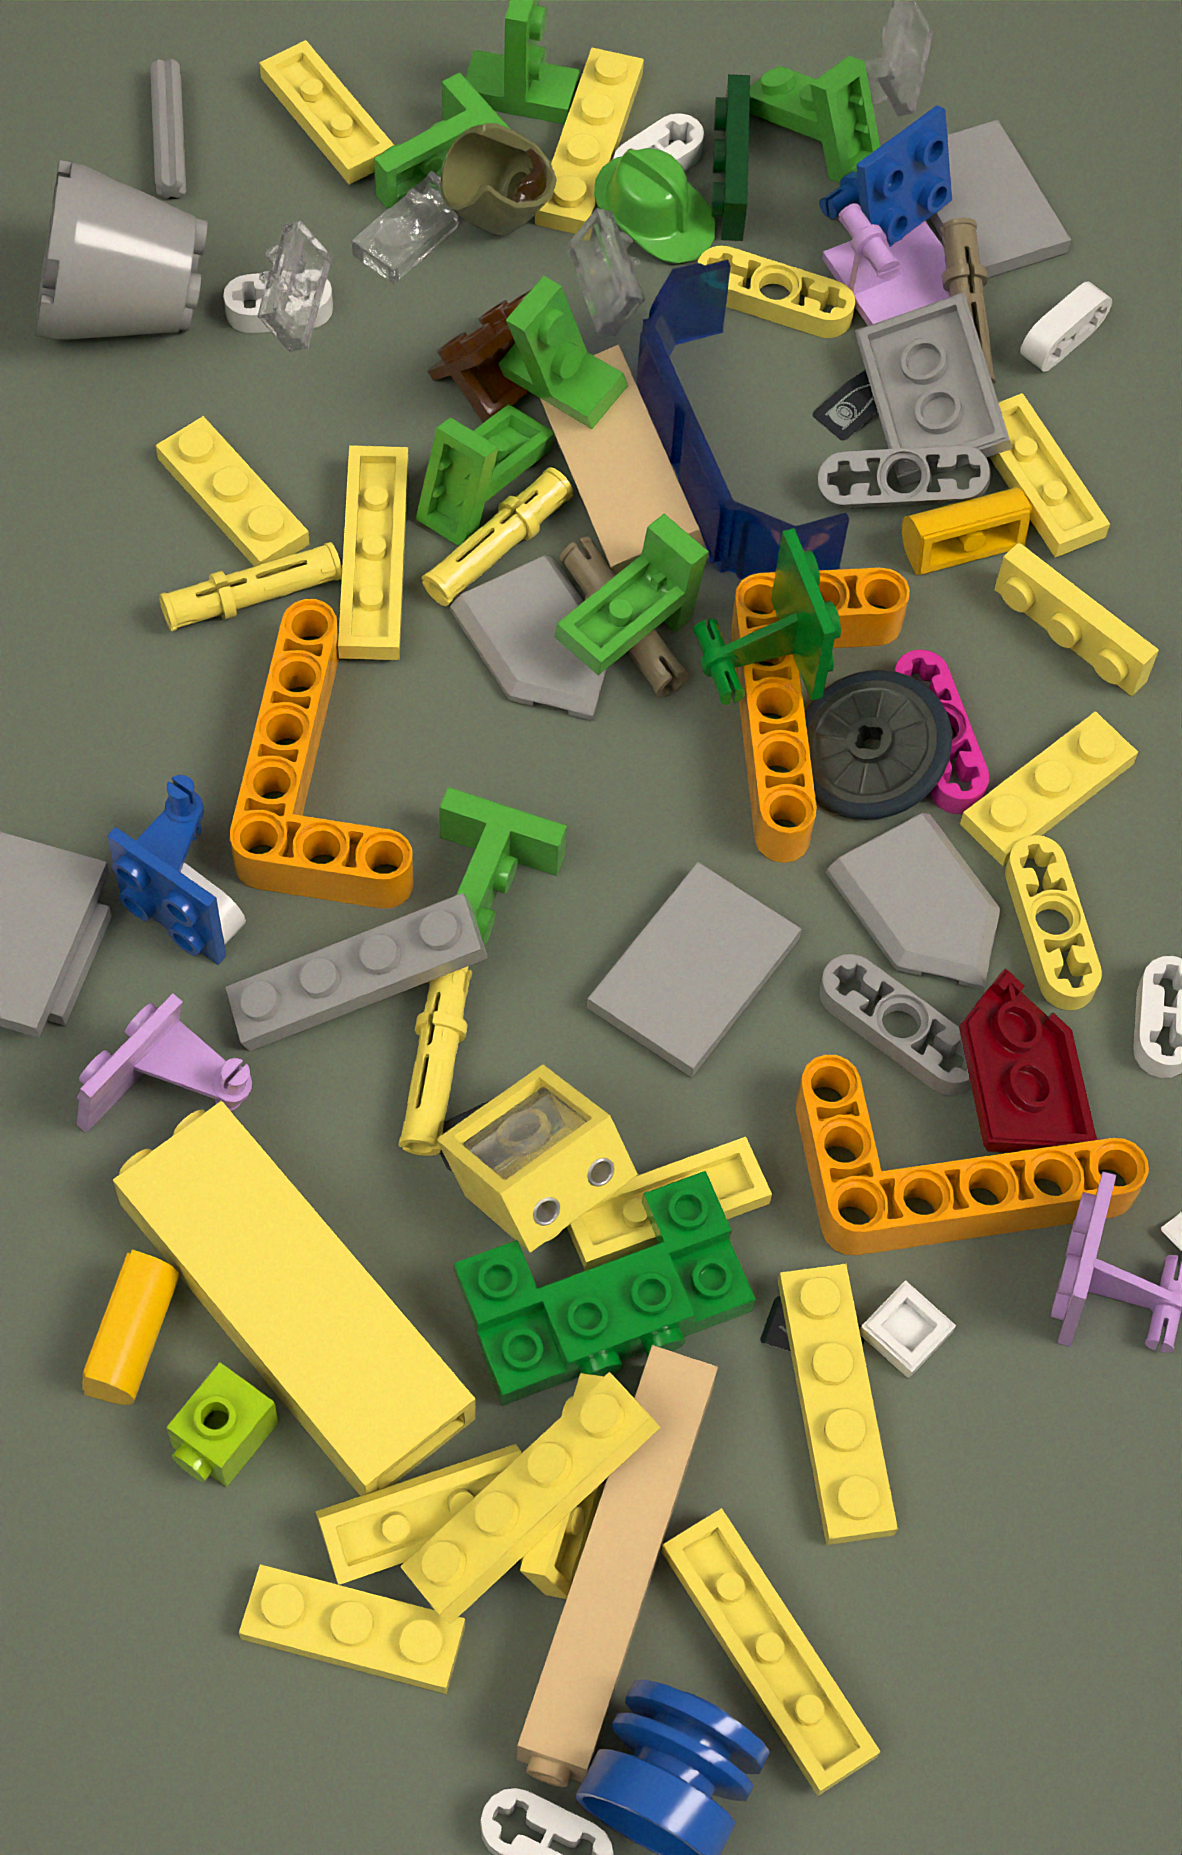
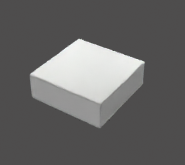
M905 1280L870 1316L859 1331L860 1336L909 1379L953 1333L956 1325Z

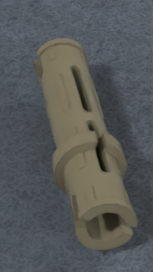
M971 218L952 219L943 223V227H940L946 270L941 276L942 286L945 291L949 292V297L965 293L992 383H996L983 287L988 282V275L985 266L980 265L976 233L977 223Z
M590 537L579 538V543L583 547L582 552L574 541L563 550L559 559L586 594L585 599H587L617 574L614 573L595 547L594 541ZM656 629L627 651L659 698L669 696V690L666 688L667 684H669L673 692H676L688 681L689 672L686 668L682 667Z

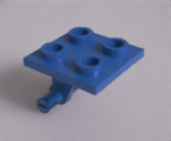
M936 105L857 163V172L852 171L842 177L840 187L819 201L823 214L827 218L830 215V219L833 220L848 205L858 204L871 225L874 224L881 227L886 234L889 247H891L933 214L943 209L945 205L952 201L945 109Z
M177 775L171 778L173 784L169 781L167 783L166 789L169 796L165 801V810L136 841L117 827L107 835L113 860L112 869L118 881L119 899L128 911L143 921L153 918L168 929L171 939L186 953L197 956L201 952L219 965L226 957L217 897L181 873L192 841L197 839L196 834L200 836L202 832L200 821L204 814L203 802L201 797L194 792L193 780L186 775Z

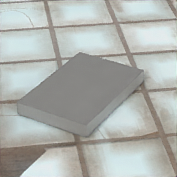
M999 120L947 135L952 201L939 212L929 217L941 238L940 227H943V223L956 218H971L977 223L976 233L980 265L985 266L987 269L988 278L1068 253L1071 238Z
M964 292L855 330L889 449L967 445L981 451L986 458L1013 449ZM939 459L927 460L931 476L945 472L938 471L937 469ZM959 459L957 467L969 464V459ZM900 461L894 464L900 486L921 480V470L915 463Z
M0 832V1027L40 1038L109 875L107 862Z
M697 862L588 997L587 1008L692 1078L799 941L802 929Z

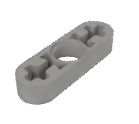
M967 445L845 451L835 453L823 462L818 473V485L827 501L839 508L958 503L982 496L989 486L991 473L988 460L984 454L978 449ZM963 458L969 459L972 469L981 470L980 477L970 479L968 489H958L955 479H937L941 491L928 492L932 480L931 471L927 463L928 459H939L938 471H953L957 469L958 460ZM911 461L921 470L920 484L909 493L902 494L893 491L887 482L890 468L897 462ZM870 462H880L877 469V482L881 495L869 496L872 489L870 483L853 484L851 486V494L846 496L841 495L836 485H829L830 477L838 476L840 474V466L850 465L853 474L861 476L871 475L868 466Z
M844 954L832 959L827 964L823 972L819 996L821 1003L829 1013L934 1091L947 1096H956L971 1089L959 1026L862 956ZM855 978L861 982L859 992L852 990L846 996L838 992L840 981L848 983ZM877 996H883L877 1003L873 1016H868L866 1014L868 1004L874 1005ZM902 1011L908 1013L916 1020L918 1031L911 1037L898 1038L891 1035L885 1029L882 1019L891 1012ZM931 1032L935 1035L933 1045L931 1047L928 1044L925 1053L921 1055L918 1051L925 1044L928 1033ZM956 1053L964 1058L961 1068L954 1067L950 1072H947L940 1067L943 1057L949 1059Z

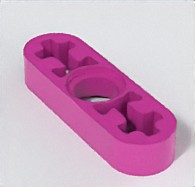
M913 650L907 652L898 660L894 672L910 677L911 674L919 673L923 681L931 680L929 689L943 704L950 724L956 732V737L952 740L951 755L946 770L930 794L933 801L942 810L952 814H963L964 811L985 796L989 783V771L946 662L932 651ZM956 757L955 769L961 782L971 781L968 791H961L957 783L948 784L952 772L950 761Z

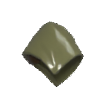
M485 123L467 129L453 142L441 170L440 189L442 199L446 205L473 226L494 235H510L525 225L552 198L557 178L551 162L537 144L498 123Z

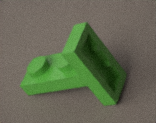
M510 0L505 16L504 55L474 49L465 79L494 111L565 125L579 85L580 69L545 63L546 47L538 46V41H542L544 36L547 7L539 6V0Z
M847 56L818 79L782 66H777L764 73L760 80L750 86L749 114L822 141L828 176L833 181L840 183L841 178L849 172H857L856 164L880 147L867 70L863 60Z
M460 72L441 82L443 121L437 122L429 130L402 144L389 147L383 154L374 158L376 197L388 210L440 183L441 170L446 155L453 142L464 131L485 123H498L509 128Z
M543 275L506 319L515 344L498 364L504 377L590 429H593L628 387L624 373L587 352L562 286Z
M510 404L506 405L473 431L450 417L436 428L416 520L460 546L479 529L485 502L551 451L555 437L554 431Z
M662 514L647 527L641 555L560 620L556 625L554 637L599 676L662 622L674 632H677L692 619L709 551L666 514Z
M448 787L439 807L440 838L476 849L457 895L464 893L471 902L485 946L495 922L496 911L490 908L497 891L504 894L508 892L515 876L517 864L557 876L566 854L567 825Z

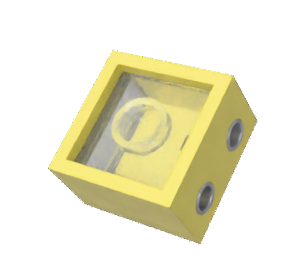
M543 1064L436 1139L466 1198L513 1239L518 1240L519 1244L530 1253L544 1242L555 1238L562 1229L598 1203L609 1199L616 1190L638 1175L611 1116Z

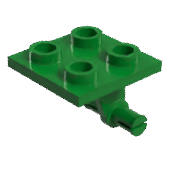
M795 528L782 531L771 602L779 621L729 644H725L716 619H708L707 626L705 620H702L693 628L703 653L700 659L704 675L712 677L720 702L723 705H730L731 697L733 703H737L746 694L735 668L793 654L810 699L823 698L827 674L834 669L832 651L835 639L841 636V624L834 603L832 601L824 602L819 590L820 573L816 558L811 550H803Z

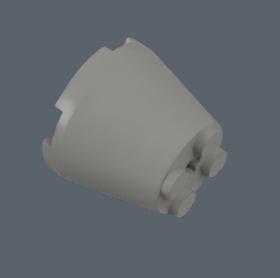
M59 160L52 200L53 209L50 216L36 313L38 320L34 336L53 340L172 333L179 330L189 331L193 309H196L198 303L201 274L196 272L199 255L202 256L204 251L208 222L196 219V216L84 164Z

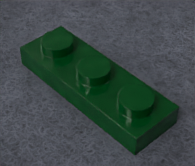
M728 74L726 97L715 98L713 130L724 131L723 140L714 139L712 173L723 174L722 183L713 182L711 216L721 217V240L743 241L748 205L750 75Z

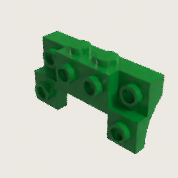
M706 1171L643 1193L642 1204L658 1244L546 1286L537 1288L518 1240L454 1263V1274L471 1316L488 1373L502 1406L578 1378L580 1373L602 1377L609 1372L614 1374L622 1368L621 1361L644 1352L649 1356L652 1345L673 1352L686 1343L684 1337L752 1312L756 1298L731 1244L730 1235L732 1229Z

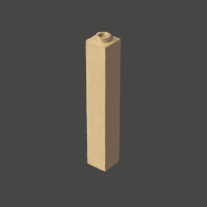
M652 1345L635 1400L661 1428L607 1478L517 1745L516 1760L527 1763L526 1773L537 1780L554 1786L567 1787L570 1779L583 1782L591 1766L708 1406L718 1366Z

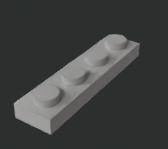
M461 893L226 986V991L240 1042L251 1052L485 960L488 956L471 902L464 893Z

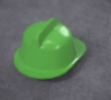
M630 148L623 156L616 157L604 165L597 175L594 197L599 210L649 254L660 261L683 264L694 262L704 251L710 248L715 239L716 226L715 219L711 216V207L701 194L687 182L682 165L671 154L660 149L644 148L634 150Z

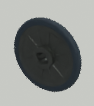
M869 670L845 676L824 689L823 698L812 700L804 711L815 799L820 805L838 815L853 819L871 820L890 817L906 811L923 800L934 789L948 765L952 748V730L948 714L939 698L927 686L908 675L888 670ZM869 738L880 740V747L874 751L872 749H865L864 742Z

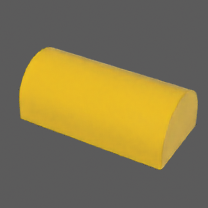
M1016 487L905 516L902 521V539L905 552L915 574L922 575L1008 552L1018 542L1025 546L1032 506L1023 491Z
M135 1250L127 1253L83 1371L82 1390H85L84 1395L119 1405L134 1403L180 1276L173 1266L161 1259Z

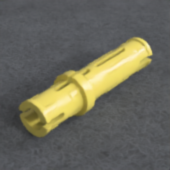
M549 467L516 497L508 496L498 505L499 512L473 533L431 571L422 576L424 580L422 582L429 595L439 604L448 606L453 602L454 598L491 568L521 540L529 541L540 531L539 524L573 497V488L567 478L557 469Z
M328 542L323 546L275 559L225 575L223 571L209 574L208 581L169 593L159 594V601L167 626L173 632L178 628L220 615L224 620L236 617V610L283 597L326 582L341 580L342 566L335 546L332 542Z
M468 966L431 980L429 982L424 1012L417 1016L415 1032L419 1035V1045L410 1084L405 1121L398 1144L399 1147H403L404 1151L412 1154L433 1156L441 1151L436 1139L443 1134L458 1043L465 1040L468 1027L466 1021L463 1020L469 981L472 977V971L468 970Z

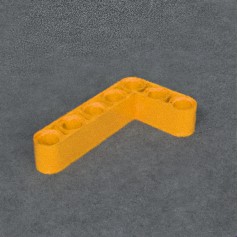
M887 568L819 570V590L824 602L832 601L834 603L841 624V636L835 639L833 648L881 646L891 643L898 637L902 630L910 593L908 583L900 573ZM776 572L749 575L741 580L737 586L731 623L732 642L779 621L771 602ZM872 605L883 606V607H885V608H887V609L876 608V607H874V606H872ZM752 611H763L768 614H756ZM793 654L765 660V662H770L774 666H763L759 663H753L735 668L742 688L746 693L744 698L739 701L755 842L758 850L766 858L782 863L796 861L806 853L810 845L816 817V799L800 673ZM774 713L782 718L770 719L762 714ZM782 766L790 772L778 773L770 770L768 767ZM780 819L789 820L797 826L792 828L781 827L774 821Z
M303 599L294 602L288 607L281 620L230 828L234 869L238 878L245 885L255 889L380 909L394 908L403 904L410 897L414 888L412 847L408 839L401 833L390 829L303 816L339 661L337 617L333 609L323 601ZM308 636L320 637L316 640H303V638ZM295 687L308 688V690L303 692L289 691ZM282 739L297 740L290 745L276 744L277 741ZM274 791L285 793L277 799L262 797L264 794ZM258 845L273 847L264 854L248 852L251 848ZM319 855L335 857L333 861L326 864H316L310 861L313 857ZM387 864L398 868L389 874H379L372 871V869L379 865Z
M825 1054L814 1058L808 1063L801 1077L796 1098V1115L821 1231L826 1243L835 1251L844 1255H863L1072 1224L1077 1215L1082 1193L1086 1192L1096 1195L1101 1179L1100 1170L1117 1172L1124 1178L1126 1183L1125 1186L1113 1187L1106 1218H1113L1124 1214L1132 1207L1149 1173L1148 1160L1143 1150L1135 1143L1124 1138H1108L881 1171L861 1078L856 1067L848 1059L841 1056ZM820 1087H829L836 1090L841 1095L842 1100L826 1102L818 1098L813 1090ZM834 1146L846 1148L855 1155L856 1160L849 1163L838 1162L827 1154L826 1149ZM1038 1179L1053 1181L1060 1187L1063 1194L1059 1196L1045 1194L1037 1188L1034 1181ZM983 1188L991 1191L997 1197L999 1203L996 1205L981 1204L971 1196L969 1190ZM909 1198L926 1200L933 1207L935 1213L929 1215L914 1213L906 1206L904 1200ZM846 1207H856L868 1215L870 1222L862 1225L849 1223L840 1215L839 1210Z

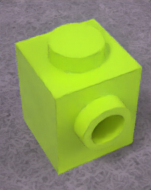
M219 1362L166 1427L172 1447L176 1450L171 1456L172 1459L198 1481L205 1482L210 1475L227 1488L278 1425L279 1421L275 1402Z

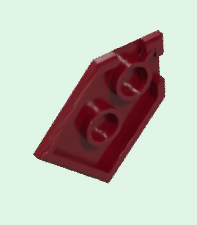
M1005 968L959 1025L983 1146L988 1152L1011 1153L1097 1140L1072 1029L1055 1013L1052 1012L1047 1016L1021 992L1025 985Z

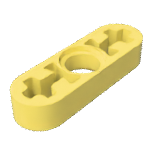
M729 246L711 247L704 251L698 260L696 288L703 298L712 303L822 338L841 336L851 326L855 296L852 290L842 282ZM721 271L728 272L723 279L716 278ZM747 278H751L750 289L744 288L746 287ZM768 284H779L784 286L790 292V295L784 299L773 300L765 297L760 292V289ZM800 295L807 296L804 299L803 306L799 305ZM826 304L834 306L830 313L821 311L826 307Z
M1040 835L1024 837L1013 846L1005 868V877L1042 995L1051 1005L1059 1009L1077 1010L1086 1006L1093 999L1102 977L1101 965L1064 851L1055 841L1048 837ZM1028 858H1034L1038 867H1047L1042 880L1044 891L1037 895L1039 881L1033 868H1024ZM1043 910H1056L1067 918L1070 929L1063 934H1049L1038 926L1035 916ZM1069 949L1066 961L1070 973L1075 977L1083 976L1078 988H1072L1068 979H1058L1063 967L1061 953Z

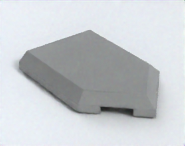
M541 556L460 594L450 605L451 613L509 701L530 706L537 702L568 710V715L593 720L606 670L598 676L554 637L557 623L584 602L554 557Z
M921 813L840 856L827 868V876L895 970L921 976L922 972L959 980L958 985L984 990L1000 907L930 814Z

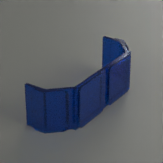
M728 260L708 265L694 263L672 269L651 306L649 317L643 319L639 341L636 385L669 461L674 466L679 477L680 486L700 529L706 549L709 551L710 562L712 564L717 563L721 573L726 571L736 573L740 580L753 574L776 572L782 531L795 528L803 550H811L813 552L819 570L840 569L849 524V517L846 512L795 526L733 500L669 358L678 344L723 333L731 265Z

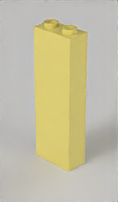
M222 1101L206 1112L205 1110H197L191 1113L178 1124L173 1136L153 1151L151 1149L139 1151L124 1163L120 1169L119 1176L113 1179L120 1205L165 1260L179 1272V1277L360 1496L394 1485L476 1419L475 1397Z

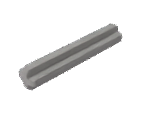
M171 58L166 61L157 59L150 66L156 193L164 199L171 196L181 198L186 192L180 65Z

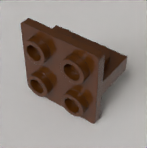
M530 291L525 292L510 303L504 300L485 312L478 319L482 326L469 335L466 332L457 335L439 348L437 353L441 360L427 371L433 381L451 375L483 423L506 405H513L529 392L504 377L498 363L515 344L506 319Z

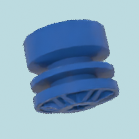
M647 1679L634 1680L625 1699V1704L632 1713H617L612 1724V1730L635 1753L630 1755L612 1749H599L577 1792L576 1799L585 1810L602 1823L657 1855H721L736 1822L711 1797L715 1795L733 1801H747L754 1785L746 1774H760L770 1751L763 1741L749 1729L709 1701L666 1684Z

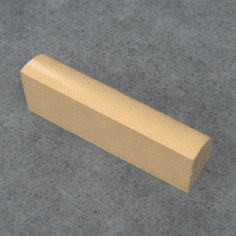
M619 344L593 355L624 373L628 387L593 429H590L541 399V402L611 569L615 574H618L641 555L647 527L662 514H666L706 549L700 529Z

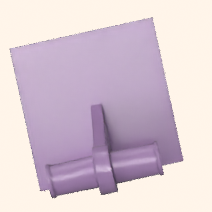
M850 204L840 212L838 220L844 225L853 239L823 251L822 260L835 279L844 283L852 290L855 296V308L868 326L949 298V292L944 290L941 278L942 273L946 270L944 247L925 221L905 235L902 240L889 247L886 234L879 225H871L858 204Z
M172 993L159 1008L149 1003L133 1018L125 1030V1034L130 1038L113 1055L104 1050L84 1069L79 1077V1081L83 1086L80 1088L77 1096L79 1100L77 1126L87 1133L143 1074L215 1099L216 1104L222 1101L230 1111L235 1110L248 1098L251 1092L252 1079L249 1066L246 1063L242 1067L243 1060L239 1058L224 1060L179 1021L183 1001Z
M1103 1172L1096 1195L1086 1192L1082 1193L1065 1255L1066 1260L1050 1315L1052 1318L1063 1320L1057 1343L1071 1347L1087 1293L1090 1292L1149 1308L1153 1311L1145 1345L1155 1351L1159 1343L1162 1327H1164L1165 1331L1160 1352H1173L1179 1320L1182 1318V1261L1175 1281L1173 1278L1179 1256L1169 1255L1164 1258V1268L1160 1285L1158 1286L1096 1258L1116 1175Z

